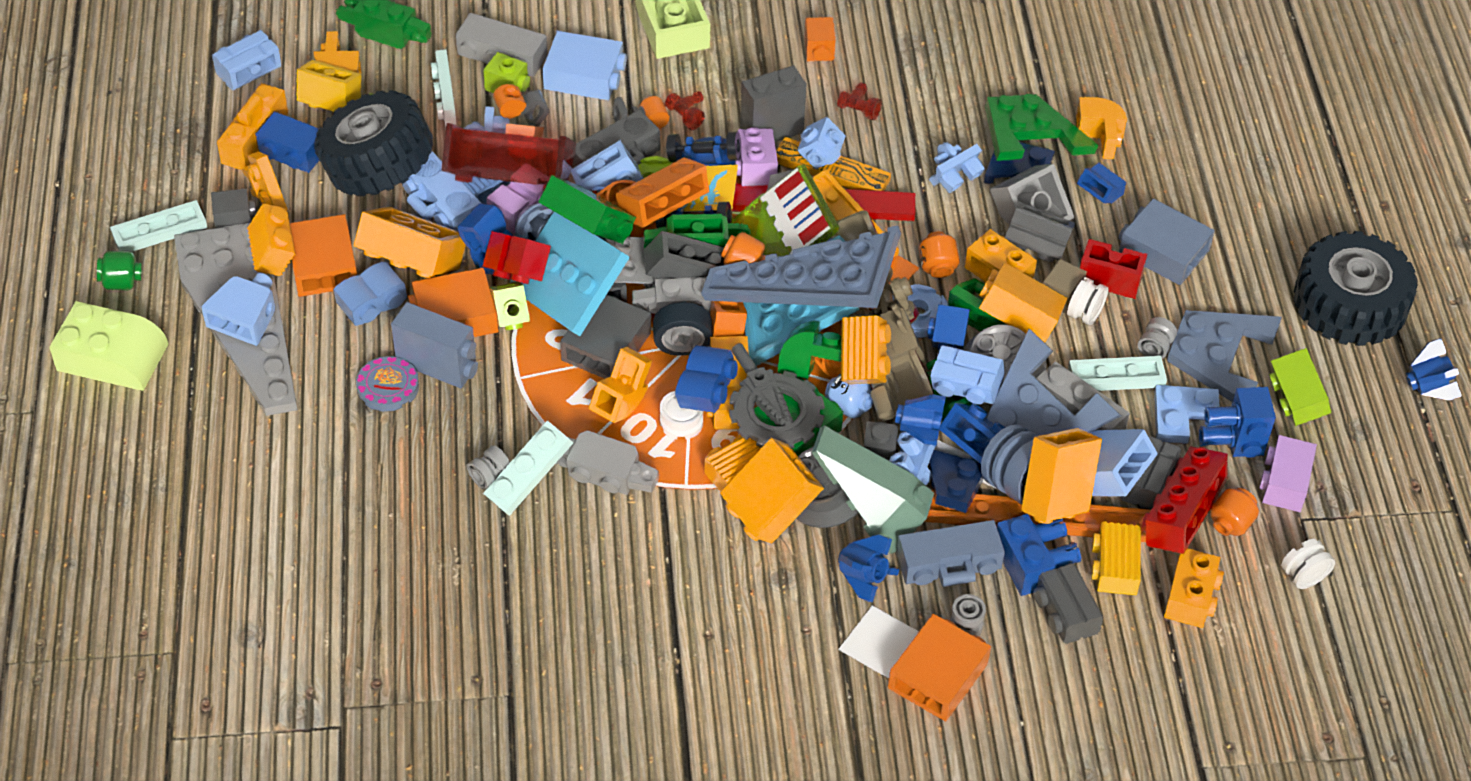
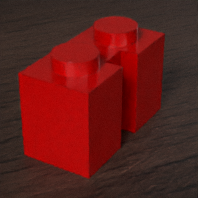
M491 231L482 267L493 269V276L524 284H529L530 279L542 281L551 246Z
M1088 239L1080 265L1081 269L1087 271L1086 277L1093 280L1097 286L1099 284L1107 286L1110 293L1136 299L1148 254L1124 248L1123 253L1112 251L1111 244Z

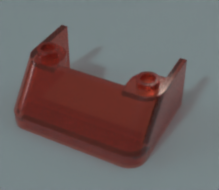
M446 123L441 171L455 175V181L472 183L473 178L543 185L542 191H544L552 175L569 181L576 142L566 136H560L558 140L469 130L452 123Z

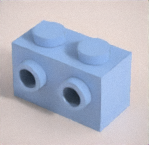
M621 140L570 170L577 185L595 194L617 180L637 182L643 179L637 163Z

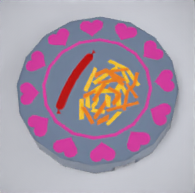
M394 356L379 357L369 361L360 369L356 377L357 394L365 402V405L371 409L382 412L403 408V404L408 401L410 403L415 399L419 391L418 373L414 366L405 359Z

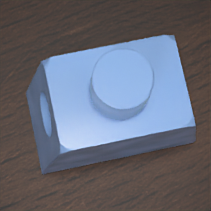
M257 273L252 281L238 276L228 280L201 307L206 327L257 346L275 312L273 293L270 289L273 282L270 277L263 273Z

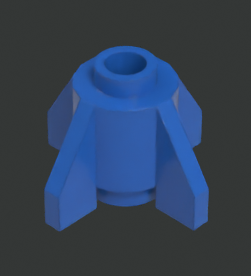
M1442 338L1429 341L1409 365L1410 372L1406 373V379L1412 391L1417 389L1421 395L1452 400L1461 397L1457 382L1453 381L1450 383V380L1455 379L1459 372L1452 365L1447 355L1439 356L1446 353Z
M932 394L911 400L906 399L905 405L898 404L895 423L901 424L900 431L909 433L923 444L936 447L946 397Z
M875 535L848 544L839 554L840 571L844 574L857 596L868 602L874 601L878 586L872 583L882 582L887 574L898 576L900 569L890 566L888 560L884 558V555H888L892 542L891 538Z

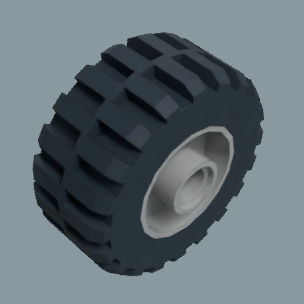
M392 90L388 93L385 91H376L372 95L368 93L362 95L360 99H353L347 102L346 106L335 110L333 116L327 117L315 138V153L333 186L345 194L351 196L354 194L358 197H365L366 194L377 195L380 194V191H389L394 189L395 185L405 183L412 174L415 175L421 170L422 164H426L433 147L432 133L415 100L404 93Z
M1347 231L1338 232L1334 237L1330 234L1312 244L1302 259L1294 286L1295 306L1299 309L1298 313L1302 319L1309 321L1308 326L1315 332L1317 330L1322 332V337L1329 340L1334 338L1339 340L1338 343L1347 345L1348 342L1355 343V346H1365L1367 342H1370L1372 345L1383 342L1384 338L1389 339L1396 335L1397 331L1404 326L1417 293L1418 279L1415 275L1416 271L1411 261L1407 262L1408 257L1402 250L1397 251L1395 244L1388 240L1387 242L1380 240V236L1374 234L1367 236L1359 231H1354L1353 234H1347Z

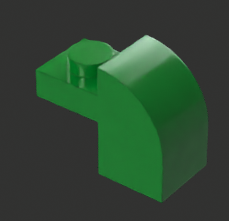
M809 321L798 325L789 334L780 351L777 373L783 374L784 371H789L797 374V377L808 379L814 368L815 357L841 362V335L833 332L820 334L819 321Z

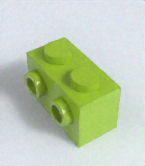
M1307 348L1271 360L1273 373L1268 375L1274 391L1280 390L1283 395L1279 402L1285 417L1291 415L1295 426L1331 414L1328 396Z

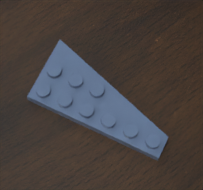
M897 225L888 227L885 233L872 235L871 232L859 234V239L842 242L840 239L793 249V254L778 257L776 253L767 255L765 260L749 264L745 260L710 268L701 294L705 301L877 308L901 231Z

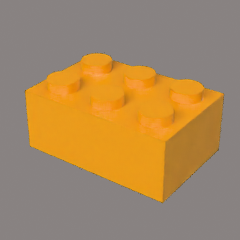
M384 207L362 211L353 246L364 250L363 254L372 258L384 257L389 259L390 264L395 267L407 268L408 266L416 269V274L419 276L433 278L435 275H447V272L459 270L466 245L458 231L393 207Z

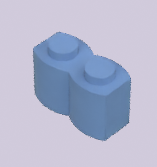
M387 262L374 264L360 275L342 281L333 289L336 303L355 326L373 321L380 312L395 309L407 299L405 283Z

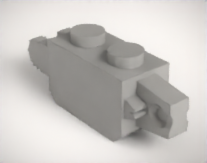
M707 277L655 279V287L632 291V305L656 314L662 307L669 304L687 302L702 306L710 313L711 301H705L701 294Z
M588 430L579 433L576 440L569 438L573 444L556 462V465L560 464V466L568 468V474L574 480L580 483L589 482L601 486L610 493L619 492L628 495L631 489L652 493L659 479L658 470L639 461V454L634 445Z

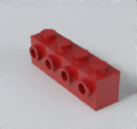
M1190 446L1185 456L1179 458L1174 474L1168 476L1165 488L1161 494H1157L1152 510L1144 515L1142 531L1146 532V546L1181 554L1186 552L1228 479L1227 453L1208 450L1204 447Z

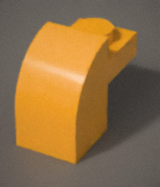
M327 31L326 43H321V51H314V60L362 75L359 51H341L338 31Z
M1079 97L1076 113L1077 128L1089 138H1100L1102 159H1114L1116 147H1121L1127 122L1125 111L1117 103L1105 98Z
M628 347L621 348L611 377L598 381L589 409L613 423L627 418L640 404L648 389V385L644 383L652 360Z

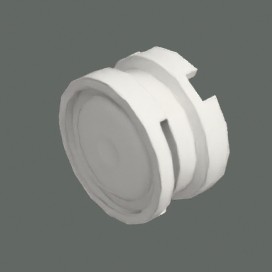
M1085 277V281L1081 280L1074 291L1068 306L1067 315L1074 319L1077 317L1082 318L1083 323L1092 325L1105 304L1109 289L1102 284L1097 286L1093 280Z
M675 391L670 392L663 397L660 403V426H662L663 432L667 436L676 440L678 437H685L686 440L693 438L703 428L704 411L680 408Z
M1316 539L1302 542L1303 548L1297 551L1293 548L1282 561V569L1287 575L1294 577L1293 583L1299 589H1306L1316 585L1335 566L1334 558L1330 553L1324 552L1323 544Z

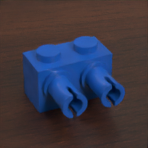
M1268 387L1236 388L1232 406L1205 407L1204 421L1206 427L1200 426L1199 443L1201 447L1207 445H1228L1231 448L1233 457L1252 458L1264 456L1276 418Z
M1025 514L998 522L997 530L1005 551L1003 564L1020 596L1034 593L1038 577L1041 573L1081 562V552L1079 547L1076 548L1077 544L1075 542L1051 550L1046 548L1044 542L1067 536V527L1062 518L1053 520L1049 524L1039 523L1035 525L1029 515Z

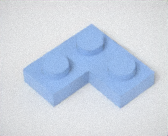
M1156 385L1154 391L1156 438L1162 440V442L1188 444L1190 437L1189 419L1204 420L1205 407H1220L1219 389Z

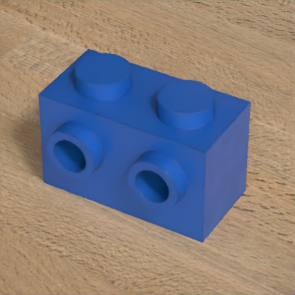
M274 112L256 133L258 150L266 154L268 159H273L291 168L310 173L320 161L314 148L319 128Z
M938 304L936 318L930 317L927 333L928 339H932L933 347L938 348V353L942 345L961 350L964 349L969 309Z
M955 403L941 423L939 430L981 464L984 450L991 439L1006 427L998 422L993 424L986 418L988 413L974 403L971 406Z

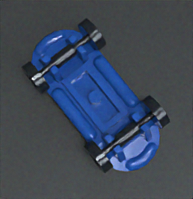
M738 131L728 132L727 139L721 136H711L694 141L693 137H686L687 145H682L679 134H668L666 152L670 163L685 157L706 166L735 165V161H740L742 144ZM719 202L717 211H714L711 205L705 206L704 211L685 212L683 207L658 219L656 221V228L665 227L667 218L672 215L722 214L727 217V223H732L730 202Z

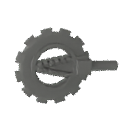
M736 344L731 351L747 374L746 379L740 382L742 388L739 392L733 391L730 398V404H734V410H729V416L732 423L738 424L739 429L737 432L745 440L751 438L756 441V446L763 447L771 437L787 443L791 448H794L795 443L800 441L806 443L811 440L815 435L813 430L815 427L820 428L824 420V415H820V409L825 407L822 396H816L814 392L816 387L807 379L803 382L796 378L797 374L789 371H784L783 374L773 373L771 369L765 370L764 367L757 368L744 346ZM783 394L792 397L799 405L800 414L794 422L790 411H788L789 409ZM755 403L774 421L776 426H769L756 417L753 409Z

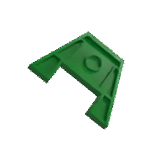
M1037 94L987 97L984 107L996 161L1022 158L1025 150L1020 144V140L1060 138L1072 156L1096 153L1098 144Z

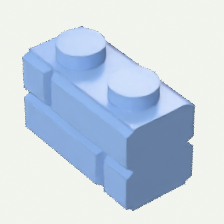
M262 30L252 35H246L240 41L228 47H222L212 55L216 74L225 81L232 91L281 67L278 47L271 39L269 40Z
M942 345L937 361H935L931 371L932 388L945 397L958 395L966 397L968 401L974 404H983V402L994 404L998 389H1000L1004 379L1003 359Z

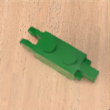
M345 0V5L339 6L335 13L343 22L354 25L355 31L360 37L397 49L405 47L409 40L427 43L432 36L431 25L417 18L414 8L389 0Z
M722 214L672 215L667 218L665 227L644 230L643 242L645 249L661 231L725 247L731 235L737 236L741 232L750 235L751 232L746 224L727 223V217Z

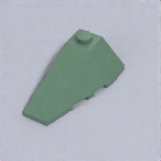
M826 426L820 427L812 454L832 483L840 484L849 497L846 503L852 511L857 509L866 523L863 527L870 537L883 535L891 538L892 542L889 553H895L897 551L898 536L914 533L927 519L934 492L912 473Z

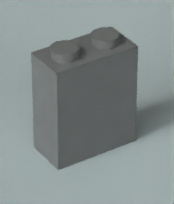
M794 65L742 81L740 129H773L774 142L783 140L785 137L790 138L803 133L807 84Z
M606 295L581 336L568 330L561 339V360L604 379L611 377L620 349L628 347L638 352L651 334V313L641 307L623 302L612 295Z

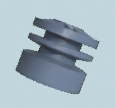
M1010 425L1000 430L984 450L981 460V474L987 483L1022 505L1033 438L1038 435L1022 425Z

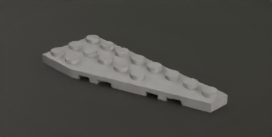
M251 222L174 235L182 287L189 294L198 312H201L202 316V305L232 277L238 276L252 281L257 273H262L253 269L255 266L253 265L252 248L248 238L250 235L247 229ZM266 274L273 282L270 289L273 293L275 312L259 344L255 346L213 329L210 330L227 357H230L239 375L243 377L249 386L250 392L265 415L269 416L296 411L297 404L274 275Z

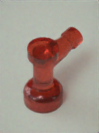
M861 82L858 83L850 95L848 92L842 91L839 95L837 106L842 109L849 107L862 111L867 119L875 121L879 116L882 101L875 97L868 99V101L862 100L861 98L868 90V87L865 83Z
M700 91L683 98L676 93H671L666 98L665 107L671 111L675 110L683 117L682 122L684 126L689 130L699 128L705 119V113L701 109L691 107L696 103L703 102L704 97Z

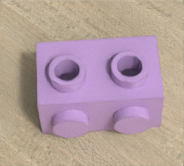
M738 129L741 136L742 152L740 161H735V165H738L737 176H740L741 185H768L770 175L777 174L778 169L773 129Z

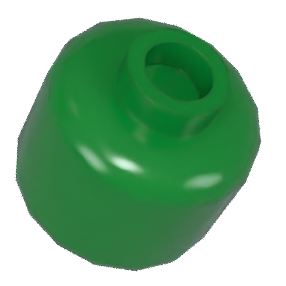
M106 251L103 254V258H98L97 282H102L103 288L107 290L129 291L134 287L135 281H141L142 263L136 262L135 255L132 252Z

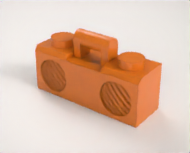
M684 157L617 192V205L636 217L633 224L644 228L710 192L706 165Z

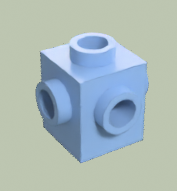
M825 117L806 127L801 134L802 139L797 151L815 169L827 164L831 165L840 157V150L846 135L828 117Z

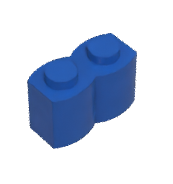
M478 204L458 225V232L465 245L470 249V255L478 269L484 268L486 274H493V269L482 267L491 231L510 236L514 235L506 229L504 215L495 205Z
M699 345L692 349L686 369L681 374L675 390V396L680 408L715 413L720 405L725 403L727 386L731 379H735L738 371V364L734 360L731 350Z

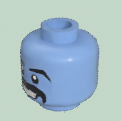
M841 374L832 378L827 384L825 397L830 401L836 402L845 416L850 418L860 417L873 404L870 384H847L841 381Z

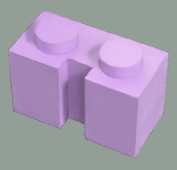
M525 165L510 178L511 183L504 186L502 184L487 197L488 205H495L502 211L506 222V229L514 235L517 216L525 207L539 202L550 180L528 165Z
M1281 435L1278 436L1275 447L1269 446L1265 459V465H1269L1270 469L1269 471H1263L1259 489L1265 490L1262 503L1301 512L1308 491L1317 444Z

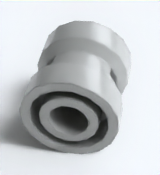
M1162 317L1152 318L1145 328V333L1138 341L1139 351L1144 356H1161L1164 359L1170 349L1169 344H1172L1177 335L1175 325Z
M491 446L484 452L483 457L474 458L466 466L475 484L481 489L486 490L508 466L510 461L499 447Z
M972 594L961 595L953 603L950 621L965 632L979 636L983 630L986 605L978 596Z

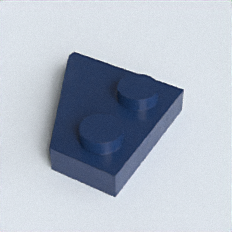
M1020 142L1025 150L1020 159L996 161L995 152H993L985 174L984 183L993 184L994 178H1012L1034 166L1052 164L1055 151Z
M933 450L928 464L931 470V485L934 487L935 504L967 513L984 480L981 474V464L971 459Z

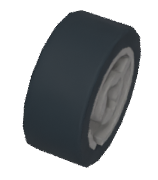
M679 302L662 307L655 314L653 338L655 345L662 352L675 356L690 355L696 345L706 347L710 345L712 320L710 313L704 307L694 303Z

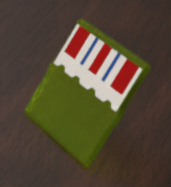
M806 165L796 167L732 219V223L748 225L751 232L750 236L765 244V252L763 254L765 256L776 253L778 257L793 254V249L826 242L838 233L840 228Z

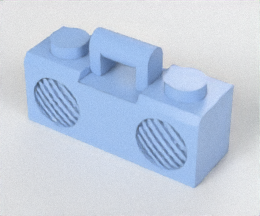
M432 151L426 164L421 165V170L415 175L412 174L409 180L402 184L404 190L409 195L407 202L423 219L428 220L434 217L436 224L458 231V225L478 204H481Z

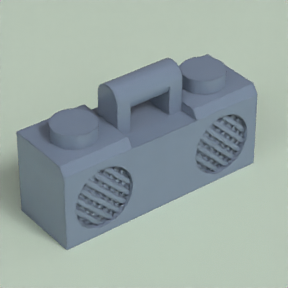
M991 520L899 535L896 555L905 584L927 585L939 577L942 587L975 582V573L989 575L998 569H1002L1005 551L995 521Z

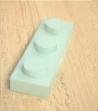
M436 50V62L431 63L433 80H439V82H434L435 99H441V102H436L438 120L444 119L445 131L456 130L455 106L447 50Z
M197 200L111 226L110 229L118 251L133 252L174 239V235L206 229L207 224Z
M1161 356L1070 360L1068 365L1070 372L1098 391L1155 388L1156 385H1166L1167 382Z
M546 421L483 494L510 516L570 448L573 442L549 421Z

